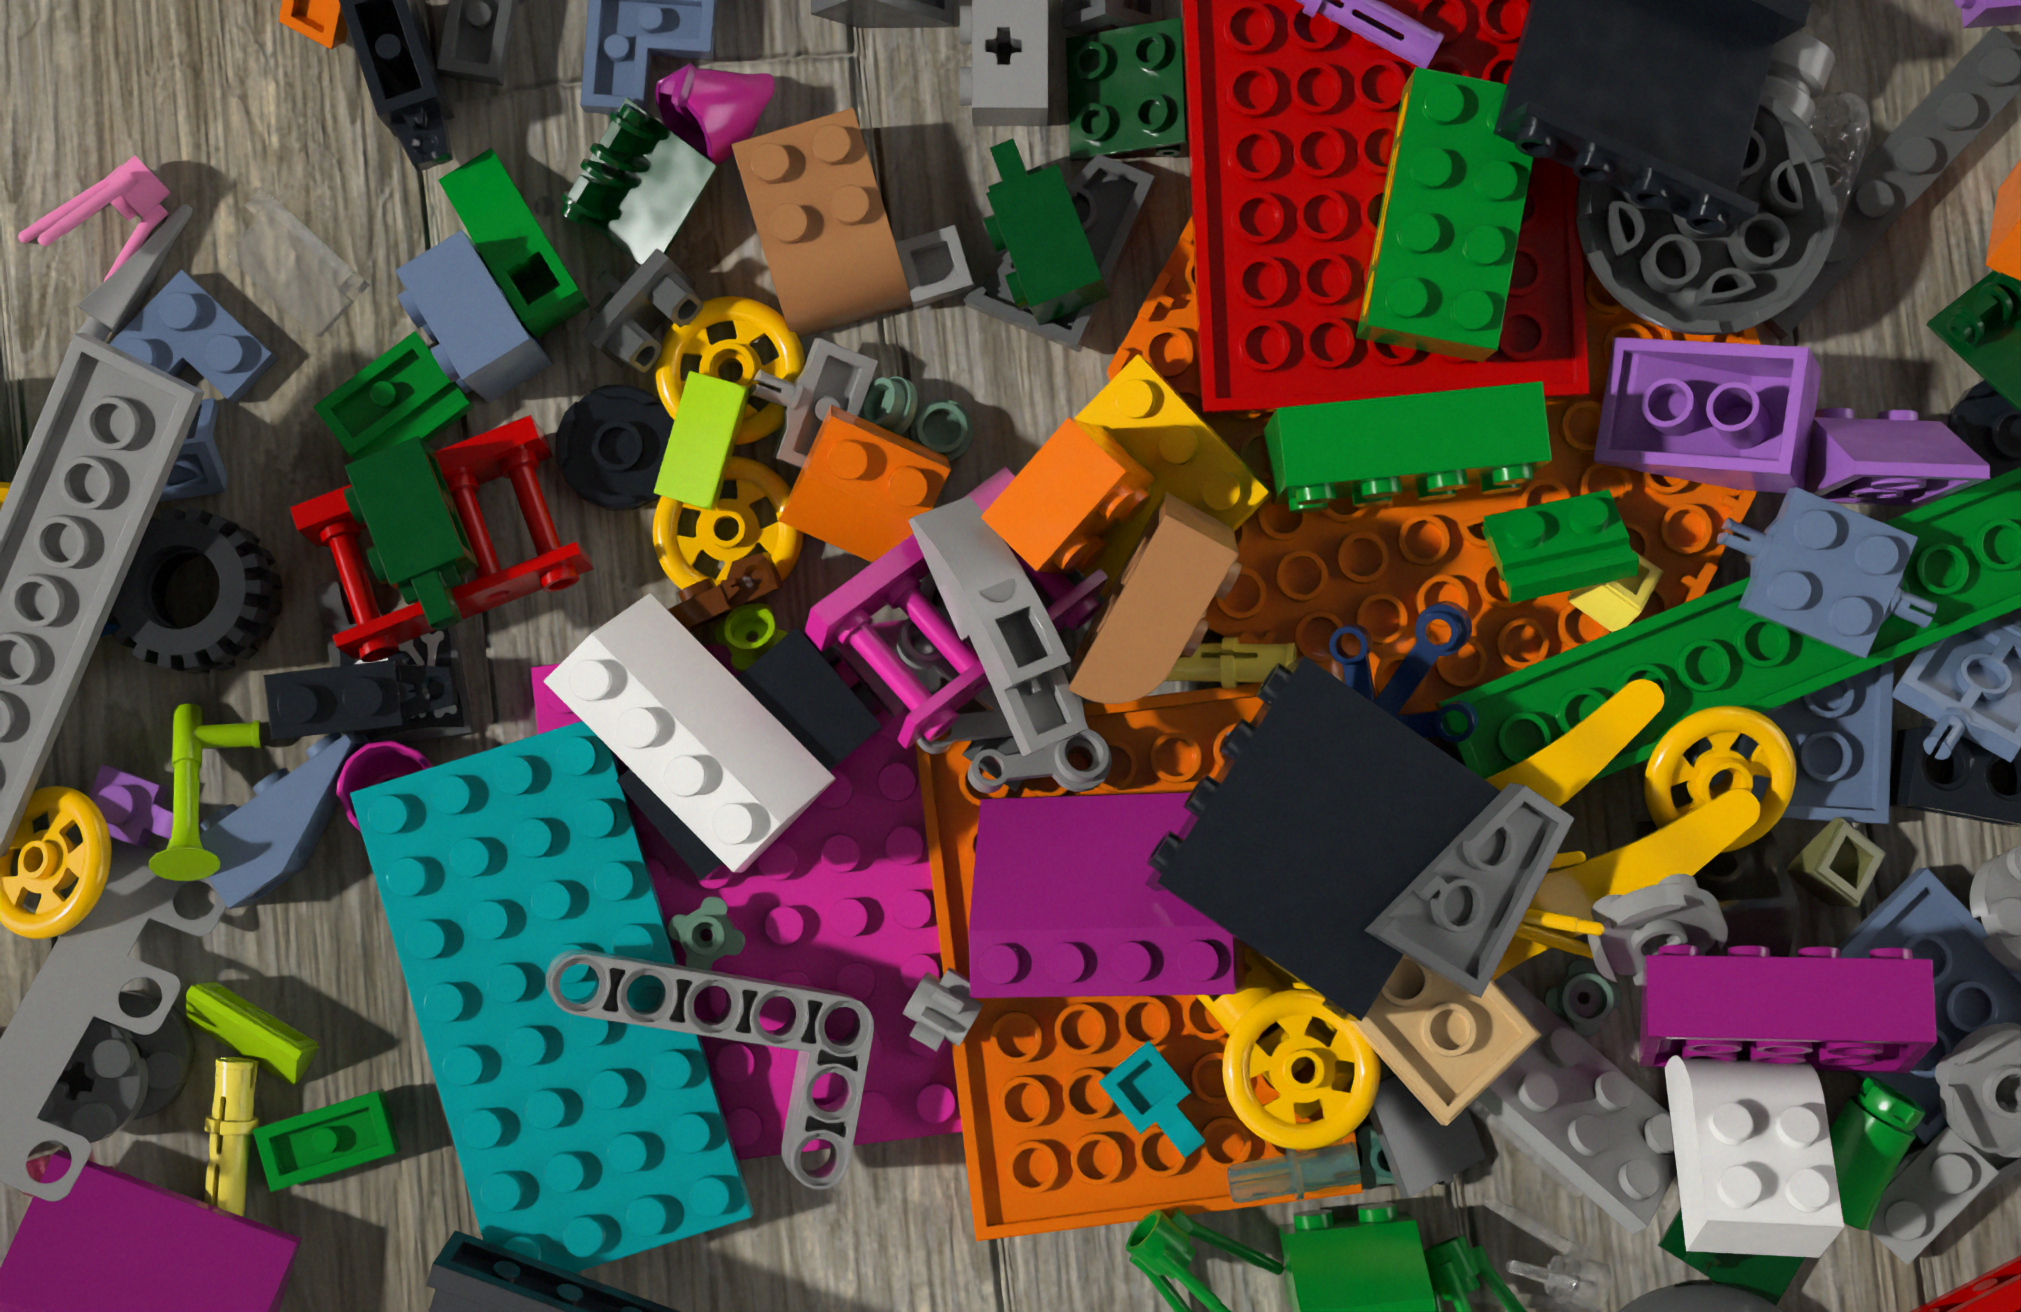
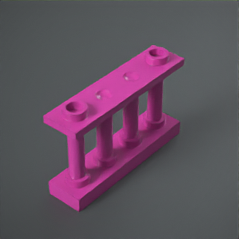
M1005 466L963 498L970 496L978 507L985 512L1015 476ZM914 533L811 607L804 631V636L820 654L838 640L843 645L851 643L911 710L897 739L905 749L909 748L923 736L931 742L944 734L959 718V714L956 711L990 685L977 653L965 640H960L957 631L919 590L922 584L920 580L930 573V569ZM1006 542L1019 564L1054 601L1046 611L1057 633L1067 625L1072 631L1078 630L1098 612L1101 604L1097 601V598L1108 579V576L1100 568L1077 586H1074L1064 574L1037 572ZM887 604L892 609L900 607L959 672L960 675L934 695L926 689L870 626L873 621L871 616Z

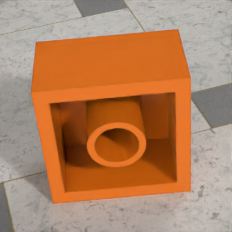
M1068 417L982 514L981 518L1037 572L1072 574L1077 569L1082 573L1089 569L1106 550L1107 544L1103 541V538L1119 521L1123 525L1129 523L1144 509L1151 498L1146 490L1154 483L1156 478L1102 427Z

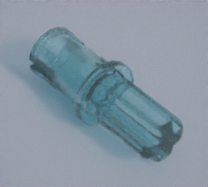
M1353 1142L1302 1152L1286 1148V1155L1231 1165L1227 1171V1184L1231 1198L1236 1203L1293 1194L1296 1200L1304 1199V1193L1336 1186L1361 1184V1175L1359 1172H1356L1360 1170V1165Z

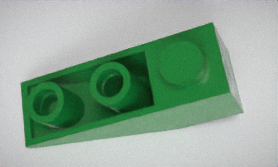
M492 147L438 179L498 284L523 324L537 339L590 307L589 302Z

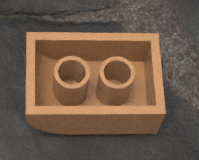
M854 108L731 144L789 332H795L799 338H803L912 305L901 261Z
M1164 492L1072 656L1068 690L1098 703L1120 704L1131 702L1148 695L1161 685L1173 669L1181 653L1192 657L1209 626V622L1204 620L1208 605L1214 596L1221 600L1226 598L1242 568V564L1236 562L1240 552L1237 550L1234 529L1177 497Z

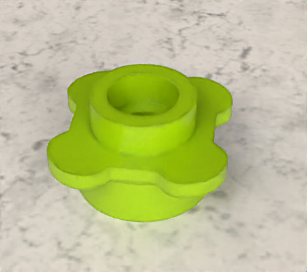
M767 604L742 605L734 609L727 616L726 620L721 621L716 626V641L721 645L727 646L732 654V666L739 672H744L788 634L786 631L777 628L773 618V610ZM750 635H758L757 640L753 642L747 640V637Z

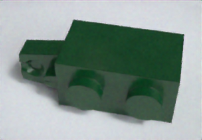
M1013 138L990 147L1002 181L988 186L990 192H987L986 195L994 214L983 218L996 253L999 254L1008 250L1016 271L1006 274L1005 278L1018 311L1030 307L1040 326L1109 298L1107 288L1058 164L1046 169H1042V166L1039 165L1026 171Z
M416 436L345 465L344 467L352 486L344 489V496L356 522L359 525L367 524L374 542V546L367 548V556L381 584L389 582L390 586L401 592L405 603L408 605L419 601L429 625L432 628H436V631H441L463 622L452 587L464 583L461 574L478 568L479 564L435 451L419 436Z

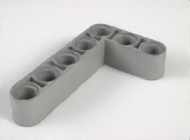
M584 949L567 950L559 954L550 963L546 973V987L554 1003L567 1013L798 1050L799 1053L781 1145L782 1159L786 1168L804 1186L814 1190L828 1189L837 1185L846 1175L851 1160L874 1033V1020L869 1009L862 1002L839 991ZM575 964L591 966L596 974L594 989L588 996L581 999L565 997L560 991V979L563 972ZM642 975L658 977L662 991L658 1002L648 1009L638 1010L631 1007L627 1001V990L634 979ZM708 986L722 987L726 994L724 1011L718 1017L711 1020L697 1018L693 1007L696 995ZM773 997H785L790 1004L788 1021L776 1030L763 1029L759 1021V1012L762 1005ZM839 1007L850 1008L854 1016V1025L851 1032L840 1040L827 1039L824 1032V1023L827 1016L832 1010ZM827 1073L839 1074L842 1080V1090L839 1097L828 1105L815 1104L812 1098V1089L818 1078ZM815 1139L827 1140L830 1145V1155L827 1162L816 1170L803 1169L800 1165V1155L803 1148Z

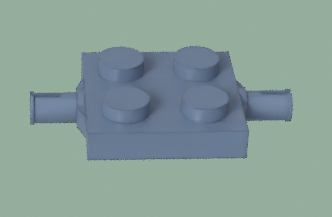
M1792 487L1788 489L1776 519L1763 532L1736 522L1732 518H1727L1721 529L1743 537L1744 540L1727 532L1718 534V544L1726 545L1752 556L1750 580L1739 603V609L1857 658H1867L1880 625L1890 614L1917 624L1921 628H1926L1933 617L1910 609L1909 606L1928 614H1935L1937 604L1935 602L1927 601L1901 590L1903 586V572L1918 537L1800 488Z
M2021 608L2013 610L2004 624L1989 620L1922 647L1899 680L1892 697L1937 722L1929 736L1923 741V747L1927 754L1931 755L1939 741L1943 739L1944 741L1934 758L1947 759L1961 736L2008 762L2011 763L2021 748Z

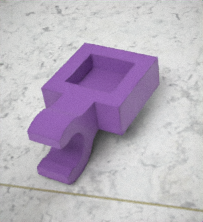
M101 764L89 798L102 812L110 836L136 846H147L152 832L171 839L173 808L162 805L169 786L111 765ZM199 818V823H198V824H199V830H200V827H201L200 824H201V822L204 820V819H201V818Z

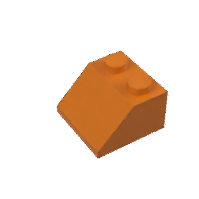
M831 404L782 510L779 522L873 563L913 534L908 522L912 517L933 509L951 470L948 458Z

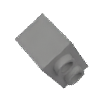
M972 0V6H960V44H972V67H960L959 100L960 106H972L973 126H1047L1048 0ZM998 47H1010V65L997 64Z

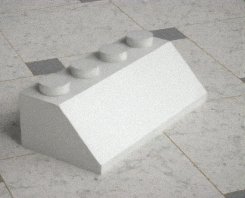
M651 593L592 632L543 681L732 872H744L836 779Z

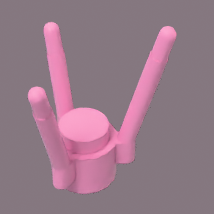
M133 155L105 179L21 231L18 239L22 243H28L38 237L40 245L48 246L109 203L128 222L139 214L142 217L141 221L118 255L114 265L105 277V281L142 247L153 228L169 215L159 203L171 192Z

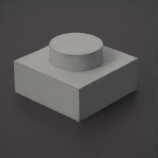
M955 225L895 243L914 308L974 289Z

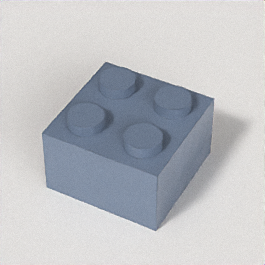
M463 230L458 231L394 270L406 290L397 295L401 305L417 328L422 327L432 341L438 340L440 344L430 350L447 378L451 382L456 381L465 394L474 390L490 403L553 364L539 340L523 324L478 248Z

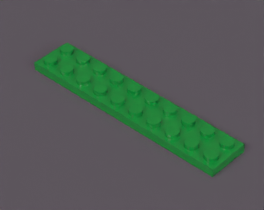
M2021 467L1882 522L1918 537L1903 572V586L1901 590L1937 604L1935 614L1924 613L1909 606L1910 609L1933 617L1926 628H1921L1917 624L1890 614L1880 625L1867 658H1857L1739 609V603L1750 580L1749 576L1436 703L1437 709H1441L1451 701L1462 700L1471 704L1478 714V726L1475 732L1462 742L1452 743L1459 762L1481 778L1486 779L1530 757L1560 738L1627 683L1638 679H1646L1656 683L1664 694L1662 709L1588 782L1590 783L1649 759L1662 737L1679 721L1697 711L1726 705L1745 707L1762 713L2021 608ZM1456 710L1447 713L1446 723L1451 730L1455 732L1466 731L1468 722L1463 713Z

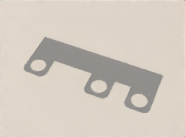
M116 839L112 845L109 876L98 902L78 925L59 936L0 1038V1182L51 1202L59 1201L70 1193L90 1156L91 1146L85 1137L37 1119V1116L93 1017H97L135 1033L149 1035L161 1027L180 992L181 984L177 976L128 957L148 919L150 918L194 936H205L214 930L227 907L208 877L192 881H174L162 878L149 869V859L158 851L145 846H136ZM193 881L207 883L213 888L216 895V902L211 912L203 918L188 920L179 916L173 906V899L177 890L184 884ZM136 978H149L157 982L162 990V1000L159 1007L152 1014L141 1018L126 1015L119 1006V994L122 988ZM46 1141L63 1143L70 1150L72 1157L68 1172L61 1179L53 1183H39L33 1180L26 1168L30 1152L37 1145Z

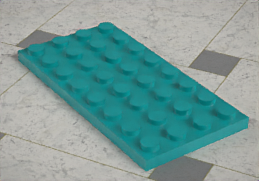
M583 721L350 792L484 1241L572 1273L751 1218L754 1214L701 1036L573 1015L563 1011L554 1003L546 987V973L550 963L559 954L570 949H584L679 965L628 795L616 781L622 775L615 753ZM575 964L568 967L560 979L561 993L571 999H581L588 996L596 984L594 969L585 964ZM642 975L634 979L627 990V1001L631 1007L638 1010L648 1009L658 1002L662 993L658 977Z

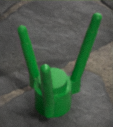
M1175 1208L1169 1216L1158 1209L1150 1212L1134 1228L1126 1244V1251L1131 1254L1129 1261L1146 1274L1174 1312H1192V1310L1166 1276L1169 1279L1176 1278L1211 1312H1231L1210 1289L1187 1269L1195 1255V1248L1189 1244L1190 1236L1275 1275H1280L1284 1271L1282 1263L1194 1222L1179 1208Z
M1462 1234L1423 1250L1435 1298L1436 1312H1444L1440 1293L1444 1301L1452 1300L1457 1312H1472L1466 1294L1480 1287L1476 1278L1478 1273L1508 1312H1527L1490 1264L1482 1244L1470 1248L1465 1235Z

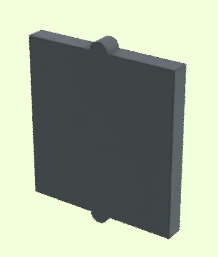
M1396 1074L1380 1081L1378 1093L1369 1111V1115L1401 1199L1410 1198L1437 1183L1439 1185L1451 1184L1454 1180V1174L1487 1158L1467 1107L1447 1126L1441 1125Z

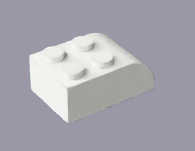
M1672 1056L1665 1066V1076L1686 1251L1820 1258L1842 1231L1844 1222L1824 1094L1820 1079L1813 1066L1807 1062L1776 1064L1752 1062L1750 1059L1726 1061L1711 1057L1683 1059L1682 1056Z

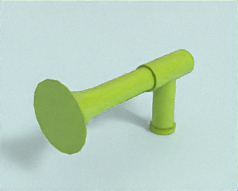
M186 703L174 708L172 767L174 769L173 827L171 839L166 850L156 853L149 859V869L154 874L174 881H192L209 877L219 870V858L215 854L204 850L199 834L200 769L202 768V749L250 746L262 748L260 720H253L251 723L203 725L202 707Z

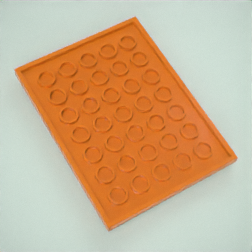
M1262 683L1237 685V688L1217 687L1144 696L1140 699L1120 704L1098 702L1082 704L1089 729L1098 733L1105 740L1112 757L1111 769L1105 780L1098 787L1085 792L1068 790L1059 785L1050 776L1024 779L1016 792L1004 784L996 792L983 793L971 785L968 779V768L972 761L962 755L971 741L953 742L952 746L941 754L925 752L916 741L943 976L950 967L970 979L968 931L981 799L1190 793L1205 774L1214 779L1228 758L1220 752L1227 738V733L1231 732L1242 718L1249 723L1252 721L1264 702L1256 696ZM947 732L935 740L942 741L947 739ZM1068 754V762L1076 770L1087 769V761L1081 754ZM979 767L980 774L988 780L996 779ZM1196 995L974 998L983 1003V1006L960 1046L958 1047L952 1043L976 1241L1141 1221L1146 1215L1156 1209L1161 1210L1167 1216L1175 1208H1179L1186 1215L1363 1193L1355 1130L1343 1139L1328 1146L1296 1150L1283 1148L1263 1140L1247 1128L1239 1119L1228 1100L1223 1082V1056L1230 1035ZM1275 1022L1269 1026L1257 1040H1262L1277 1028L1279 1024ZM1148 1040L1191 1091L1176 1105L1203 1136L1205 1142L1186 1158H1184L1156 1122L1140 1134L1098 1083L1099 1080ZM1310 1060L1292 1075L1297 1082H1306L1313 1076V1062ZM1262 1073L1250 1079L1253 1091L1262 1105L1279 1097L1280 1094ZM1347 1084L1341 1091L1349 1092V1085ZM1322 1108L1304 1119H1300L1294 1112L1296 1123L1314 1122L1324 1118Z

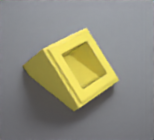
M1637 553L1639 557L1637 576L1571 590L1567 600L1613 632L1628 626L1642 612L1664 571Z

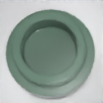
M899 376L875 379L870 383L860 411L861 418L898 435L903 434L914 422L917 415L918 398L915 386L909 380Z
M948 399L930 401L917 411L916 418L911 424L912 441L947 456L948 462L955 461L962 457L972 444L974 438L972 418L968 411L955 401Z

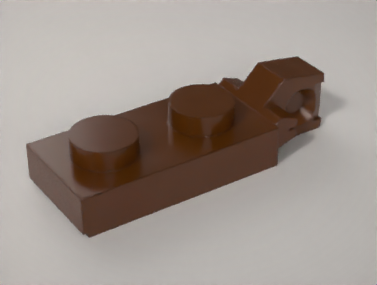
M769 552L759 553L733 561L727 579L722 580L718 586H716L713 577L680 590L677 594L681 603L667 610L689 632H692L730 614L734 609L742 605L749 604L783 588L784 585Z

